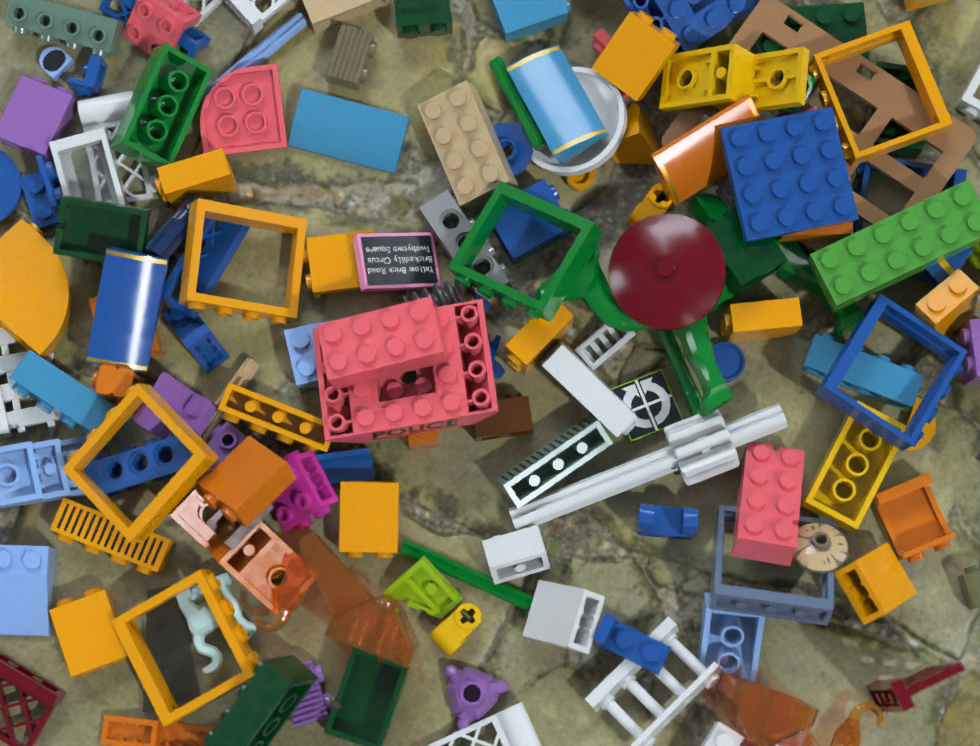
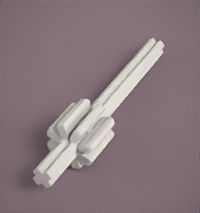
M779 403L728 423L724 422L719 410L704 418L697 414L664 428L669 446L534 498L519 509L514 506L508 510L515 529L518 531L524 527L540 525L677 470L680 471L685 484L691 486L737 468L740 465L736 447L787 428V420Z

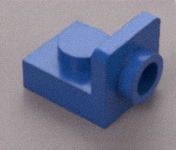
M91 54L89 63L86 62L83 67L82 76L84 80L68 77L67 84L74 91L73 93L78 96L89 98L90 95L100 97L108 65L102 56Z

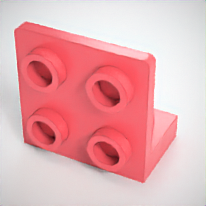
M137 0L122 35L150 56L154 48L164 43L176 48L183 30L198 24L202 14L183 0Z

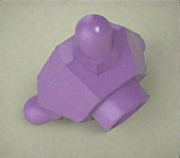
M448 665L444 669V674L449 679V684L446 688L452 712L456 714V717H459L457 726L460 730L470 726L471 721H475V719L480 720L498 702L497 697H499V694L506 692L509 687L507 681L503 679L495 681V678L492 679L491 674L467 667L463 670H458L454 665Z

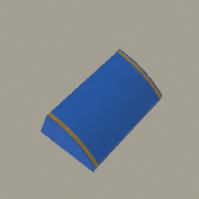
M117 247L106 249L86 362L111 365L117 368L122 367L135 371H148L169 259Z

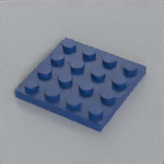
M832 107L724 127L719 130L744 243L853 222L859 219Z

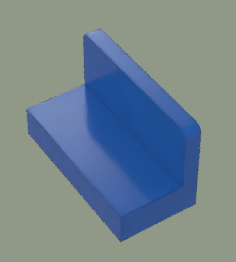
M370 448L315 455L331 486L340 485L342 480L375 481Z

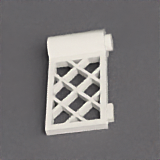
M134 90L79 100L77 102L78 112L84 133L103 127L108 131L109 129L116 128L113 133L109 131L111 141H113ZM93 147L87 149L96 200L104 201L102 191L108 184V181L113 184V180L110 179V172L105 176L97 168L101 154L105 155V151ZM94 149L99 152L98 155L96 156V158H95ZM121 154L117 160L118 167L121 166L132 174L124 185L125 193L129 195L127 197L128 203L154 199L153 193L158 192L155 183L156 176H150L149 168L140 163L133 171L122 163L126 156ZM141 169L143 171L144 177L138 174ZM99 176L104 179L101 184H100ZM135 177L145 182L147 193L134 195L127 189ZM117 196L114 200L104 201L119 204Z
M523 702L427 745L441 746L450 742L449 746H453L456 738L464 737L472 741L471 746H475L476 742L484 746H497L499 739L503 746H542ZM491 722L497 731L494 744L477 739L481 727ZM476 730L474 737L467 735V733Z

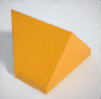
M632 103L627 110L625 135L620 146L610 158L617 164L654 165L651 154L660 148L650 120L636 103Z

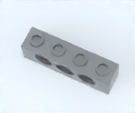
M446 190L419 207V212L452 261L459 250V245L465 240L475 221L472 217L466 218L462 212L465 208L459 205L455 195L451 196L449 191ZM449 218H454L459 224L456 228L449 229L444 226V222ZM486 240L469 269L474 270L478 264H486L489 266L490 271L484 276L510 287L509 278H511L508 269L503 263L498 265L493 257L496 253L491 244ZM469 286L475 297L476 295H481L477 292L478 288Z

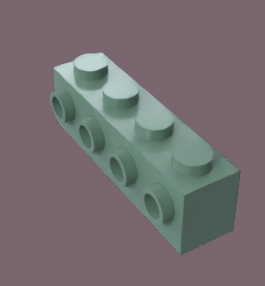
M9 0L4 24L12 25L13 32L29 35L30 31L39 33V39L55 43L56 38L66 41L65 46L81 50L83 45L92 48V54L108 57V53L118 54L125 22L49 0Z

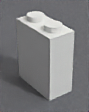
M538 580L522 636L545 644L589 654L605 596L582 588Z

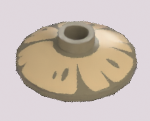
M809 523L798 528L797 548L793 559L800 567L810 572L821 574L834 572L843 566L848 558L849 545L845 536L837 528L825 523Z

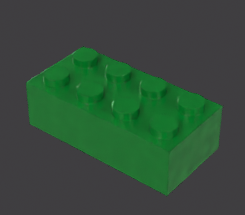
M166 43L154 48L110 148L157 173L158 167L174 163L213 70Z

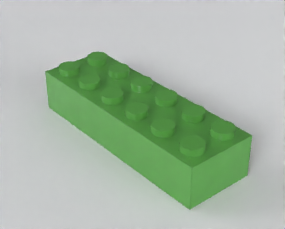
M968 179L810 254L808 264L833 313L980 244V199Z

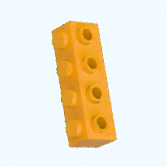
M230 382L228 383L218 411L223 413V419L238 424L239 420L250 423V430L265 435L266 431L277 434L276 440L291 446L293 441L304 445L303 451L312 450L315 455L320 454V452L327 453L331 442L325 441L323 419Z

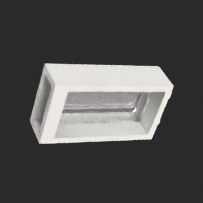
M104 127L49 142L63 195L129 206L114 149L110 148L112 143L110 134Z

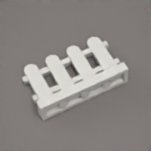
M1 327L0 347L3 356H0V375L6 374L8 383H0V440L12 438L10 430L18 429V433L21 434L26 433L25 427L47 423L48 428L55 427L54 421L62 418L56 413L51 412V414H47L37 406L21 409L19 400L26 398L19 396L11 389L13 385L10 384L9 377L28 351L10 354L8 345L19 343ZM52 352V354L46 359V361H48V362L51 363V364H52L53 361H54V353H53V352ZM12 401L14 411L6 412L5 403Z

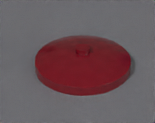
M658 214L635 223L619 238L610 257L609 284L618 305L635 322L654 330H679L702 320L718 303L726 281L725 258L717 239L701 223L683 215Z

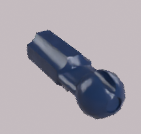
M196 193L184 198L182 205L146 245L143 252L169 259L186 239L190 204L197 198L206 199V197Z

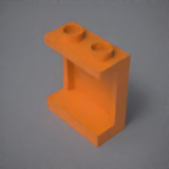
M929 473L877 493L872 500L898 561L907 558L908 563L925 557L924 550L933 547L934 551L937 552L951 546L949 540L957 537L955 532H950L929 486L933 483Z

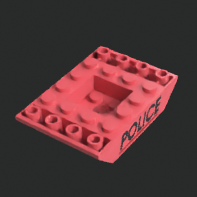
M483 299L438 307L449 361L413 370L416 371L417 377L410 384L402 382L404 373L335 389L327 379L318 328L312 329L325 441L366 443L471 425L498 413L499 408Z

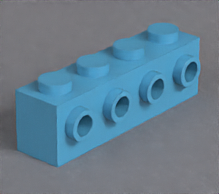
M826 333L815 334L810 341L800 371L824 379L844 344L836 342L837 338ZM861 347L839 386L906 412L910 410L914 405L924 375L917 373L918 370L913 366L907 364L899 366L891 363V359L887 356L867 354L863 352L864 349Z
M31 350L28 351L9 377L10 384L13 385L11 389L23 398L30 396L37 401L35 405L47 414H51V412L56 413L62 417L60 422L72 430H75L77 427L86 433L85 438L93 429L99 427L104 422L106 413L115 407V405ZM114 436L107 442V444L105 445L106 447L109 445Z

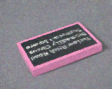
M433 232L367 233L353 236L361 292L433 289L434 284L441 287Z

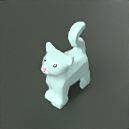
M227 572L218 575L216 579H220L222 584L220 589L224 597L228 598L235 609L233 615L237 623L241 624L247 631L249 637L247 641H249L251 636L257 632V627L254 623L247 621L243 617L241 604L229 587L232 583L231 574ZM198 585L192 589V593L189 588L177 595L176 598L180 610L187 619L193 638V646L198 653L211 658V663L205 666L202 672L205 675H212L221 669L223 657L217 647L205 643L204 639L205 635L220 627L208 603L205 602L204 595Z

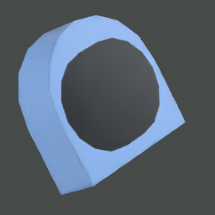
M59 47L45 49L39 59L45 73L54 81L75 63Z

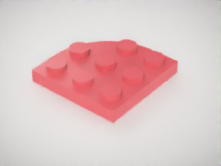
M277 63L240 68L218 80V83L206 96L201 109L200 130L203 154L223 148L226 155L288 148Z

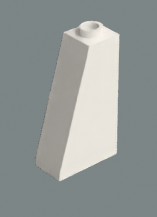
M559 340L541 359L542 366L616 437L621 433L624 436L627 435L635 427L636 413L564 342Z

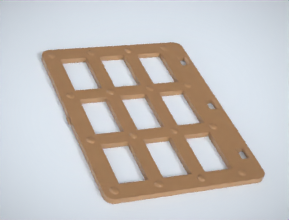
M760 0L729 43H736L750 51L761 34H763L784 49L803 46L809 49V63L814 54L843 44L779 0ZM787 17L802 26L798 32L784 24ZM859 54L825 66L829 79L876 109L859 135L851 130L859 151L875 146L873 144L890 120L910 133L932 125L919 93ZM860 65L875 74L871 80L856 72ZM775 80V86H777L779 81ZM815 81L805 101V106L791 113L784 114L779 112L776 117L797 114L815 106L809 100L819 87L817 81ZM713 105L681 110L664 133L661 140L662 147L693 129L704 114L712 117L722 110ZM951 114L949 115L953 124L947 132L922 140L942 153L925 178H922L887 153L865 161L913 193L903 210L940 193L975 143L976 134L974 130ZM846 159L848 175L851 177L859 164L851 166L849 159ZM728 173L713 182V184L733 196ZM852 191L860 219L869 225H873L890 217V215ZM837 240L799 242L816 252L837 242Z

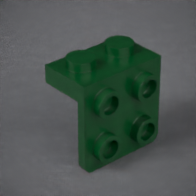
M394 0L398 39L453 34L450 0Z

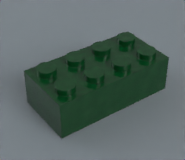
M864 2L789 7L843 44L867 35ZM789 17L784 22L785 25L796 32L802 27ZM761 34L751 48L753 54L784 50V48ZM869 51L861 53L860 55L867 59L869 57Z
M295 655L262 660L253 671L255 675L250 682L244 684L238 691V699L222 713L220 724L207 734L204 739V746H269L317 681L318 677Z

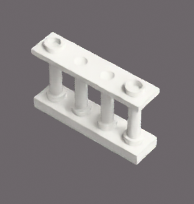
M669 616L649 637L670 646L671 650L698 678L686 689L662 667L660 674L655 675L678 697L666 710L635 680V674L642 667L626 659L585 698L588 705L596 713L600 709H606L636 739L630 746H653L657 741L655 737L704 688L710 689L720 678L718 674L721 671L715 661L706 668L677 639L678 635L676 633L679 629ZM621 688L624 690L628 689L657 718L645 731L614 701V695Z

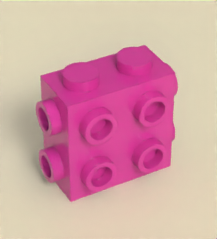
M296 450L283 458L287 461L296 477V480L271 503L274 507L272 510L284 532L293 529L301 532L313 525L312 519L315 518L317 520L332 512L330 507L339 501L312 450L304 453Z

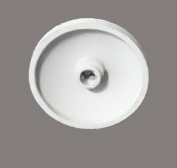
M572 67L609 135L561 164L554 157L548 145L539 151H536L533 147L532 162L548 173L559 176H577L588 173L609 160L623 140L627 127V108L624 98L615 85L590 68Z

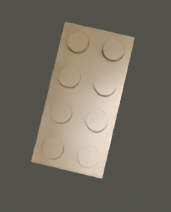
M465 80L417 105L461 207L471 210L488 202L500 181L515 188L518 187L506 155L474 85Z

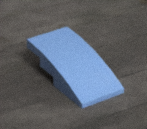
M84 436L59 440L58 438L36 443L29 441L1 446L0 508L61 500L63 497L68 499L84 496L85 494L62 468L68 463L67 459L70 454L80 449L87 441Z

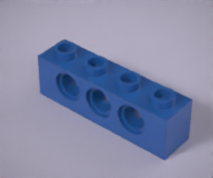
M171 432V437L163 440L162 437L145 440V445L141 447L130 445L120 448V453L112 455V453L97 455L94 457L95 461L90 462L85 469L87 475L108 497H112L173 478L191 458L193 453ZM170 449H172L173 451V457L171 461H169L168 459V453ZM146 457V458H147V466H146V468L144 469V467H143V460H144V458ZM121 465L122 473L119 477L118 468Z

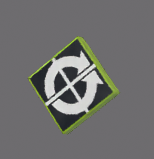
M662 369L611 388L637 415V418L634 420L636 422L635 427L627 434L630 443L660 432L666 426L683 420Z

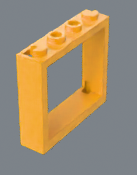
M910 20L816 53L809 63V75L816 79L815 81H817L820 88L818 95L824 108L832 107L838 134L842 142L844 159H849L851 166L947 132L953 124ZM897 41L932 125L859 151L825 66Z
M197 198L190 204L179 304L188 306L187 309H193L195 312H204L205 309L215 310V314L219 316L229 317L233 313L243 315V319L248 321H259L260 318L269 319L270 324L287 325L288 322L297 319L307 219ZM204 218L292 234L284 308L196 293Z
M137 383L126 390L124 393L125 398L118 406L111 408L106 413L104 422L87 435V441L80 449L70 454L67 459L68 463L62 468L68 477L130 543H144L219 458L151 385ZM144 402L193 455L132 523L86 474L84 469Z
M210 569L198 570L111 621L163 727L179 722L248 683L255 675L253 671L259 664V655L251 650L247 642L249 639L247 631L241 624L237 623L233 615L235 613L234 606L228 598L224 597L220 589L222 587L221 581L216 579ZM198 584L242 673L179 708L135 619Z

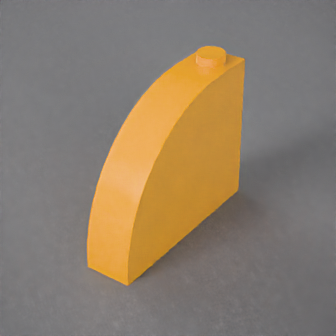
M21 219L0 238V327L27 351L31 350L46 360L58 346L65 333L70 316V290L63 264L58 254H53V247L42 237L44 235L43 232L34 223L28 224Z

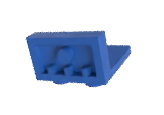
M42 155L36 156L40 171L21 177V185L33 223L42 231L63 224L57 222L60 199L64 195L59 187L61 184L57 170L54 169L51 161L47 162Z

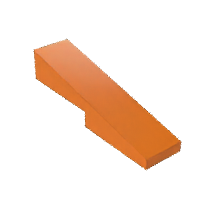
M104 714L100 744L112 746H204V739L207 734L217 727L179 722L163 727L160 720Z

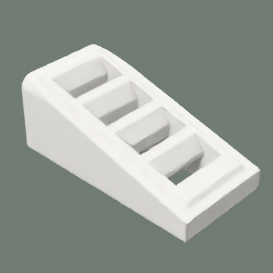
M603 324L574 350L594 371L636 336L637 333L636 331H623L626 335L622 338L615 329ZM608 331L617 341L614 346L603 334L604 332ZM597 338L608 348L606 353L596 344L595 340ZM590 345L600 358L595 360L585 348Z

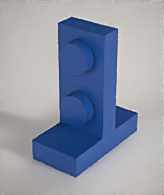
M170 308L162 314L207 374L230 358L229 354L199 315L196 319L174 313Z
M605 613L593 638L596 648L606 653L610 651L657 675L660 674L671 651L670 646L618 622L617 617L609 613Z

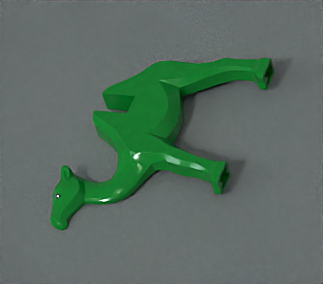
M702 194L694 197L688 209L697 222L703 225L713 218L716 221L723 218V214L736 206V204L714 194ZM670 210L667 214H675V213H674L673 210ZM779 236L773 237L788 259L775 274L815 293L833 313L808 264L810 254L805 246L799 241L780 242ZM595 247L563 302L581 299L601 322L615 330L632 332L651 329L632 320L618 305L599 265V249ZM555 273L538 287L535 292L536 300L539 301ZM725 284L723 293L711 312L722 308L741 293L733 296ZM857 302L833 313L834 328L832 332L837 339L851 332L865 310L858 306ZM707 316L689 327L672 330L680 339L684 354L698 377L703 391L702 402L697 410L702 418L725 406L735 396L726 386L725 380L716 364L707 327Z

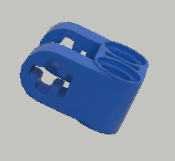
M639 504L637 535L691 539L697 534L699 511L697 508Z

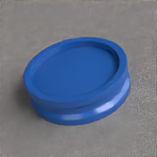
M720 342L713 345L715 361L725 383L734 381L740 376L745 367V356L742 350L730 342Z

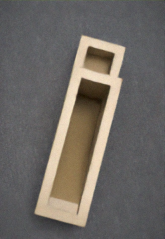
M291 0L276 13L279 15L303 5L313 31L316 34L391 4V1Z

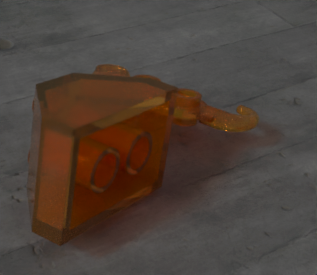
M315 533L303 536L300 540L302 552L289 562L277 593L278 614L276 619L271 623L264 622L260 617V608L255 607L253 617L257 627L266 632H275L283 628L289 616L302 604L314 576L333 615L327 627L326 636L408 668L415 658L420 643L404 607L397 604L398 599L387 594H382L381 597H374L323 542L320 536Z
M721 670L720 678L715 688L731 724L740 730L739 734L747 738V741L759 746H764L765 742L771 746H818L810 730L815 723L819 712L818 709L799 698ZM868 701L854 706L849 717L835 731L830 746H859L861 741L860 719L862 714L866 711L874 712L877 717L876 724L880 727L884 719L880 707Z

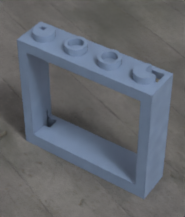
M719 505L714 523L709 609L827 626L834 610V572L819 573V598L722 584L725 529L734 531L736 506ZM799 516L798 528L814 522L825 523L835 527V521Z

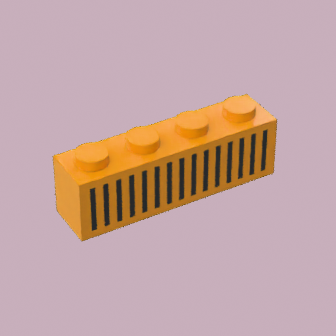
M64 497L50 527L51 531L58 533L56 539L70 545L73 544L74 540L84 543L83 550L98 556L100 551L111 554L109 560L124 566L127 561L138 565L136 571L151 577L154 572L163 573L175 544L171 539L153 532L144 543H130L102 512Z

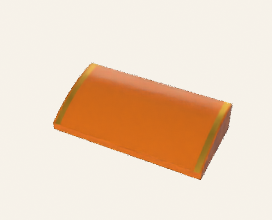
M748 94L651 154L664 193L675 205H678L728 173L719 130L724 127L762 120L752 98Z

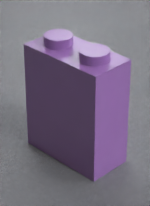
M21 75L0 120V143L34 157L42 155L47 162H52L53 155L49 142L63 139L78 106L77 101L72 95L73 92L62 86L53 88L48 86L45 80L37 76H32L30 79Z

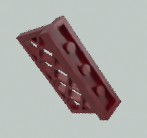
M0 652V710H3L6 727L0 728V740L9 746H34L57 704L62 702L67 692ZM8 686L17 688L21 701L7 704L4 688ZM38 701L45 705L47 708L42 717L32 719L28 703ZM22 705L26 721L12 724L9 708ZM38 722L36 728L34 729L33 723ZM24 725L28 726L30 738L26 745L16 740L14 728Z
M961 661L935 664L904 679L876 680L866 685L879 712H905L915 707L911 696L964 671L965 668Z

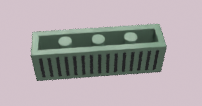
M588 415L503 473L495 481L508 501L519 509L613 443L599 420Z

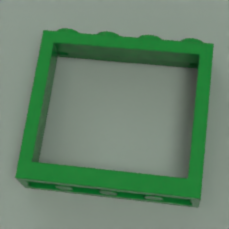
M500 181L448 266V269L455 276L454 280L461 283L465 288H469L471 285L478 288L477 292L486 298L492 299L495 296L501 299L500 302L504 306L512 310L518 307L524 310V314L533 320L541 318L551 323L600 240L602 233L595 222ZM507 205L577 235L576 240L539 301L469 269Z

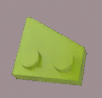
M422 556L382 593L387 598L394 597L407 602V606L417 610L422 609L427 614L442 619L463 599L461 594L425 556Z

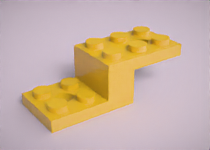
M733 43L674 53L663 69L659 109L664 112L713 105L723 110L747 94L752 98L758 112L805 106L810 50L803 46L753 54L738 44ZM783 73L782 82L775 86V80ZM692 74L691 82L685 86V80Z

